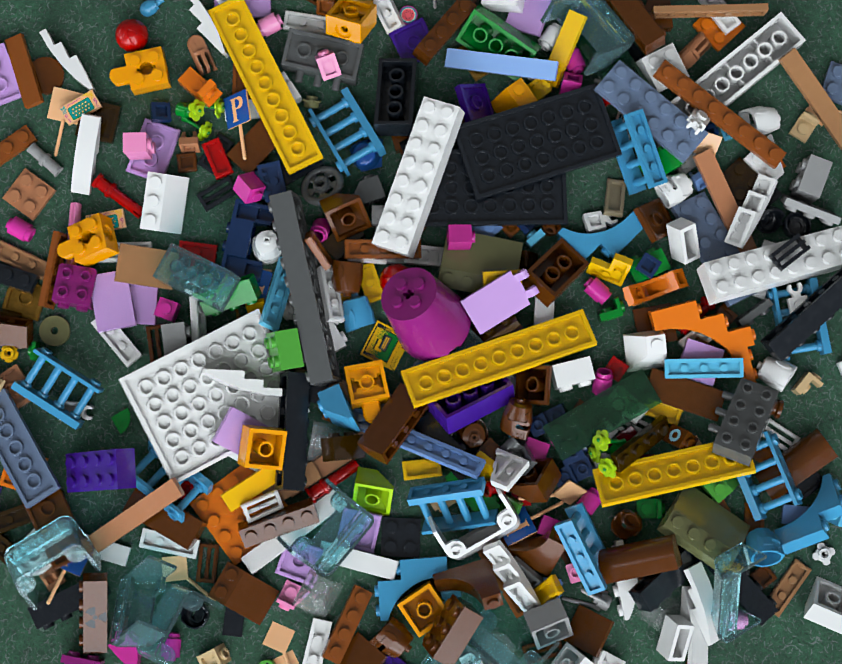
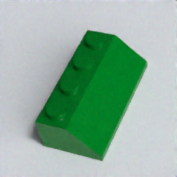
M482 5L477 6L472 11L455 39L470 51L526 58L536 57L542 46ZM508 76L514 81H517L521 78L516 76Z

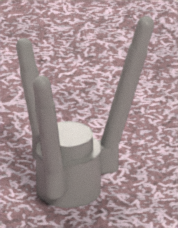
M581 589V592L588 596L586 590ZM606 590L589 595V597L593 598L592 602L595 604L564 596L561 597L564 601L590 607L597 611L600 609L607 611L612 602V597L608 595Z

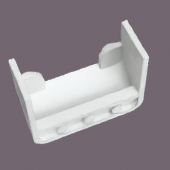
M495 487L499 497L506 506V509L498 513L496 525L478 527L459 539H453L448 542L431 516L427 517L434 536L450 558L464 560L483 549L484 546L497 541L519 527L520 518L503 490Z

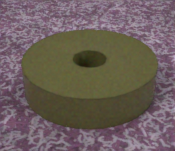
M56 315L49 316L42 321L39 327V335L44 343L50 346H61L68 341L71 335V327L66 319ZM55 327L58 328L57 334L52 333V329Z

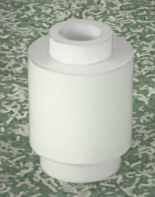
M552 23V25H549L538 39L542 50L546 52L553 50L562 28L559 24Z

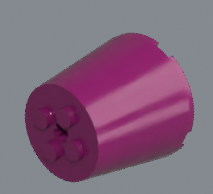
M407 268L396 273L386 283L381 295L382 308L401 346L413 358L431 361L449 355V352L462 345L469 333L471 319L460 303L462 298L427 270Z

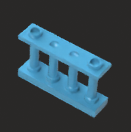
M348 87L341 90L343 98H341L340 102L318 115H315L310 108L308 111L311 117L308 119L314 128L318 127L338 160L335 164L340 173L344 171L348 177L350 173L347 166L371 152L375 153L377 151L380 157L387 153ZM345 107L346 109L350 107L352 110L350 116L326 130L323 129L320 124L321 121ZM353 122L360 123L359 131L335 145L332 144L329 139L331 135ZM362 137L369 138L371 142L368 143V146L344 160L341 159L338 151Z
M643 109L623 115L625 122H623L622 118L611 121L622 155L616 157L629 195L646 190V183L648 189L667 183L668 180ZM626 129L629 131L631 140H629ZM633 147L635 148L638 158L635 157L634 151L632 149ZM638 166H641L644 174L643 177Z
M817 277L805 280L806 284L803 285L801 294L808 295L809 297L819 288ZM776 287L766 291V297L770 298L774 304L772 305L775 326L783 321L782 317L790 314L788 308L780 310L778 298L791 296L786 289L777 291ZM826 322L816 332L817 340L814 343L803 344L797 347L792 354L813 350L819 351L820 355L832 353Z
M45 347L34 348L33 353L39 356L25 380L14 381L11 389L75 430L81 428L85 421L81 419L80 414L93 393L99 394L105 389L101 387V383L98 380L87 378L54 357L51 350ZM48 361L55 368L42 389L37 391L32 388V382L44 362ZM63 371L71 376V379L58 400L52 401L48 398V393ZM79 381L88 388L74 411L70 412L64 408V404Z
M772 431L763 432L766 439L760 441L756 451L769 446L774 457L755 464L756 472H759L777 464L781 475L758 485L753 484L752 474L737 477L755 521L767 518L766 513L768 510L793 501L794 506L803 504L801 500L803 499L802 492L795 486L778 446L780 444L779 438ZM785 482L789 494L767 503L760 501L758 496L760 492Z
M150 440L148 441L149 453L135 467L136 488L146 496L155 490L152 487L166 474L162 466L147 482L138 477L154 458H158ZM200 472L179 482L181 485L184 481H189L193 484L194 488L177 506L171 503L164 508L168 512L169 517L174 521L178 520L183 523L185 520L183 510L199 493L203 492L208 495L212 491L213 482Z
M484 476L478 477V479L470 478L410 487L407 502L409 506L419 505L425 517L421 531L422 535L433 534L427 518L429 516L433 518L427 503L434 502L438 503L443 514L442 517L433 518L441 532L496 525L498 509L488 510L482 497L486 486ZM474 497L480 511L470 513L464 498ZM456 500L462 514L451 515L445 501Z
M583 502L567 507L564 510L569 519L556 523L554 528L588 596L604 591L608 586L600 572L598 554L600 549H605L604 544Z

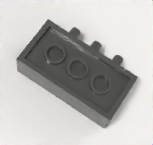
M289 28L281 66L285 71L296 73V83H302L303 75L315 77L314 87L321 86L323 78L314 56H317L319 51L328 49L334 52L342 74L329 79L333 81L331 90L339 91L340 83L357 85L364 55V44Z
M741 378L735 394L724 390L722 398L730 400L731 403L728 410L717 407L715 410V414L724 417L721 426L710 423L708 426L709 431L717 433L712 453L750 467L777 402L779 391L745 378Z

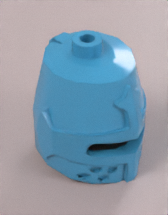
M358 293L351 294L350 299L343 301L346 333L376 323L374 312L367 296H359Z
M756 528L746 536L747 555L750 563L755 566H772L779 563L785 557L779 538L770 529Z

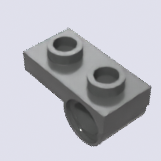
M510 436L500 447L504 451L529 460L530 466L523 476L537 464L526 442L522 439Z

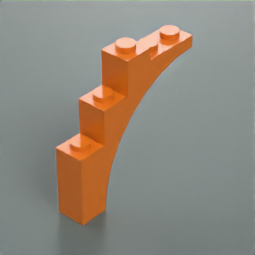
M689 300L648 311L652 330L686 329L710 337L720 344L732 358H743V378L756 383L758 374L756 368L752 367L753 354L751 349H748L749 346L755 345L756 334L753 328L751 329L750 326L744 325L743 327L727 330V327H729L728 318L720 312L700 317L702 310L700 304L696 303V300Z

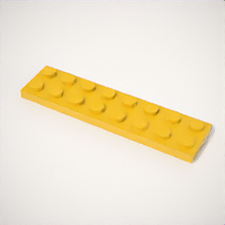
M712 442L637 459L621 473L616 472V477L614 478L605 477L599 468L592 469V473L603 508L756 473L753 459L750 467L712 453L714 443Z

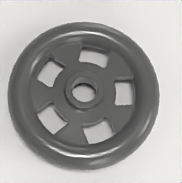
M320 166L312 170L302 181V197L312 205H320V200L341 192L344 184L343 175L333 166ZM335 176L336 180L331 183L329 178ZM310 183H313V189H308ZM330 188H333V190L329 194H327ZM314 194H320L319 198L313 197Z

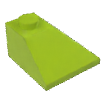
M358 467L352 508L389 516L394 486L378 470Z

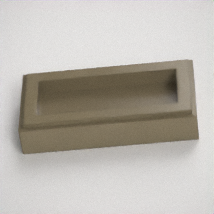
M607 178L603 215L622 218L626 190L624 180Z

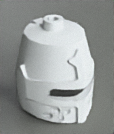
M757 106L743 109L738 113L743 120L764 136L779 129L781 125V117L777 110L772 107ZM749 113L753 117L754 124H750Z
M685 173L666 176L667 183L654 187L656 194L660 197L666 208L669 209L683 202L692 194L693 182Z
M266 230L253 237L252 247L254 255L259 262L265 265L277 262L279 257L282 256L281 250H278L276 239H278L277 232Z
M767 356L763 363L759 361L756 368L759 369L758 378L782 392L798 367L786 360L780 361Z

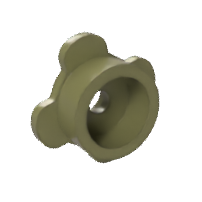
M307 95L306 99H302L304 107L319 108V103H322L321 100H318L317 96Z

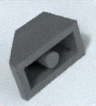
M373 174L363 177V180L359 182L353 194L360 196L364 207L386 199L378 175L374 176Z

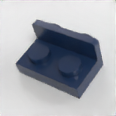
M280 160L257 165L258 170H255V174L266 186L262 200L265 199L266 203L270 202V195L287 191Z

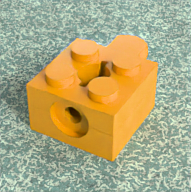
M338 0L326 14V34L359 44L362 43L377 24V5L373 4V0Z
M161 46L124 54L126 66L113 68L110 71L112 83L118 87L130 84L134 95L172 88L165 53Z
M101 213L94 214L68 226L69 240L60 243L57 248V253L61 258L66 260L74 258L76 263L87 267L120 253L112 218Z
M382 360L344 367L351 409L362 407L364 419L368 423H372L381 411L380 404L386 403L390 398Z

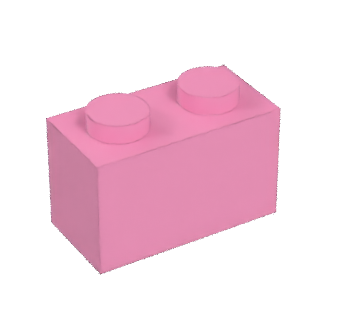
M146 132L123 133V152L130 160L153 159V154L156 153V145Z

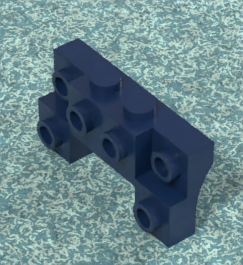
M236 198L231 222H228L226 227V233H228L227 240H224L222 245V251H224L220 268L222 275L242 277L254 273L257 282L260 283L264 264L259 261L250 260L257 225L272 228L274 217L267 205L257 203L245 204L242 199Z
M563 403L533 417L530 429L533 437L536 438L548 432L565 467L559 469L562 476L557 483L558 488L568 480L577 483L593 475L592 469H595L587 452L589 451L588 445L585 440H581L579 436L580 429L576 423L572 422Z

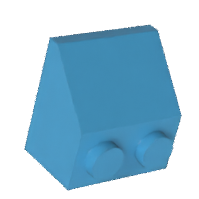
M339 384L317 393L320 399L317 401L320 411L323 412L325 419L329 418L332 424L355 432L360 431L348 399Z

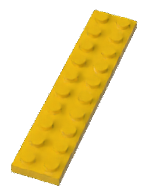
M228 0L207 10L288 174L291 175L323 159V155L245 0Z
M583 309L402 370L401 376L414 408L597 346V341Z

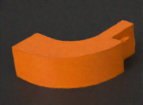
M191 66L178 79V83L195 99L202 101L208 108L223 94L213 80H205Z
M680 268L653 279L626 286L622 290L628 306H636L673 293L689 285L683 269Z

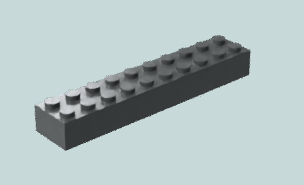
M292 190L270 195L268 208L274 217L272 226L278 235L276 244L278 250H281L282 253L280 262L282 268L286 271L284 280L291 294L288 298L295 312L293 314V321L299 330V340L303 348V362L307 366V371H305L306 379L311 385L318 387L342 382L329 322H326L314 254L304 241L308 228L301 197Z

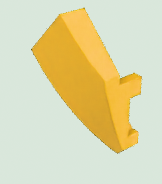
M535 79L527 86L539 101L552 91L553 81Z

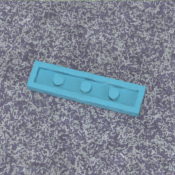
M282 256L278 259L259 320L261 326L273 332L279 330L290 290L286 287L284 280L286 271L282 268L280 262Z
M743 358L664 359L665 379L744 377Z

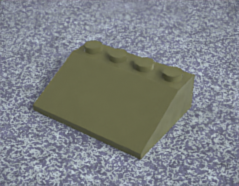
M475 233V243H472L470 250H447L446 236L438 280L448 288L473 293L483 287L482 271L519 269L523 242Z
M695 487L679 491L656 530L665 536L674 534L679 546L718 573L723 574L730 571L736 561L750 525Z

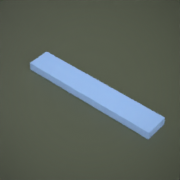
M447 48L444 67L556 81L559 62Z

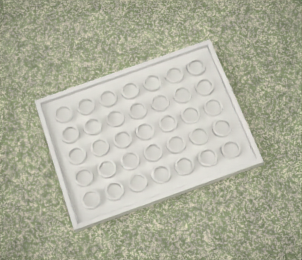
M259 309L118 379L169 479L175 477L179 483L234 453L211 441L230 406L269 427L278 428L279 397L257 395L237 390L202 374V369L245 371L244 379L264 380L263 388H280V373L290 372V370L272 372V368H269L267 358L270 356L268 349L265 348L264 338H266L265 334L270 333V331L259 324L261 317Z

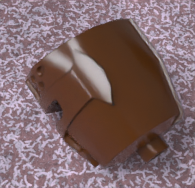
M332 260L333 275L331 279L335 292L344 294V297H351V294L358 293L363 279V263Z
M523 397L510 398L502 414L501 430L511 437L526 440L533 421L532 404ZM516 425H520L524 429L516 428Z
M478 419L457 430L456 435L459 441L468 449H473L481 446L488 439V430L485 423Z
M392 617L369 642L376 648L384 645L385 647L381 652L396 658L405 651L408 653L411 650L412 646L410 643L414 637L403 623Z

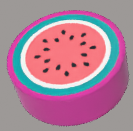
M404 6L399 11L405 25L418 18L417 11L412 6Z

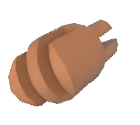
M702 31L678 53L686 70L691 68L712 46Z
M200 35L189 37L187 47L201 76L204 75L202 66L206 74L211 73L209 63L213 71L218 70L203 37Z

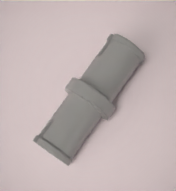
M36 143L28 147L27 152L39 161L38 164L41 167L47 168L55 177L63 170V167L51 158L52 155L46 154Z

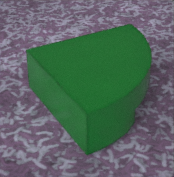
M129 408L111 417L120 434H123L129 427L131 421Z

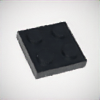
M382 517L381 556L419 558L421 519Z

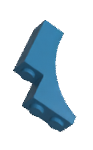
M633 211L621 223L602 232L578 233L562 228L556 236L558 237L557 241L563 238L585 260L599 246L602 248L600 251L605 257L613 259L615 253L619 254L643 227Z
M830 473L822 476L820 491L809 509L795 521L774 530L781 542L780 545L785 555L829 539L827 531L830 530L827 521L842 516V495L839 492L842 488L838 479H834Z
M447 557L400 559L397 576L401 575V579L378 580V585H374L375 597H379V605H376V616H380L381 621H388L395 603L406 590L421 581L433 578V574L447 570Z

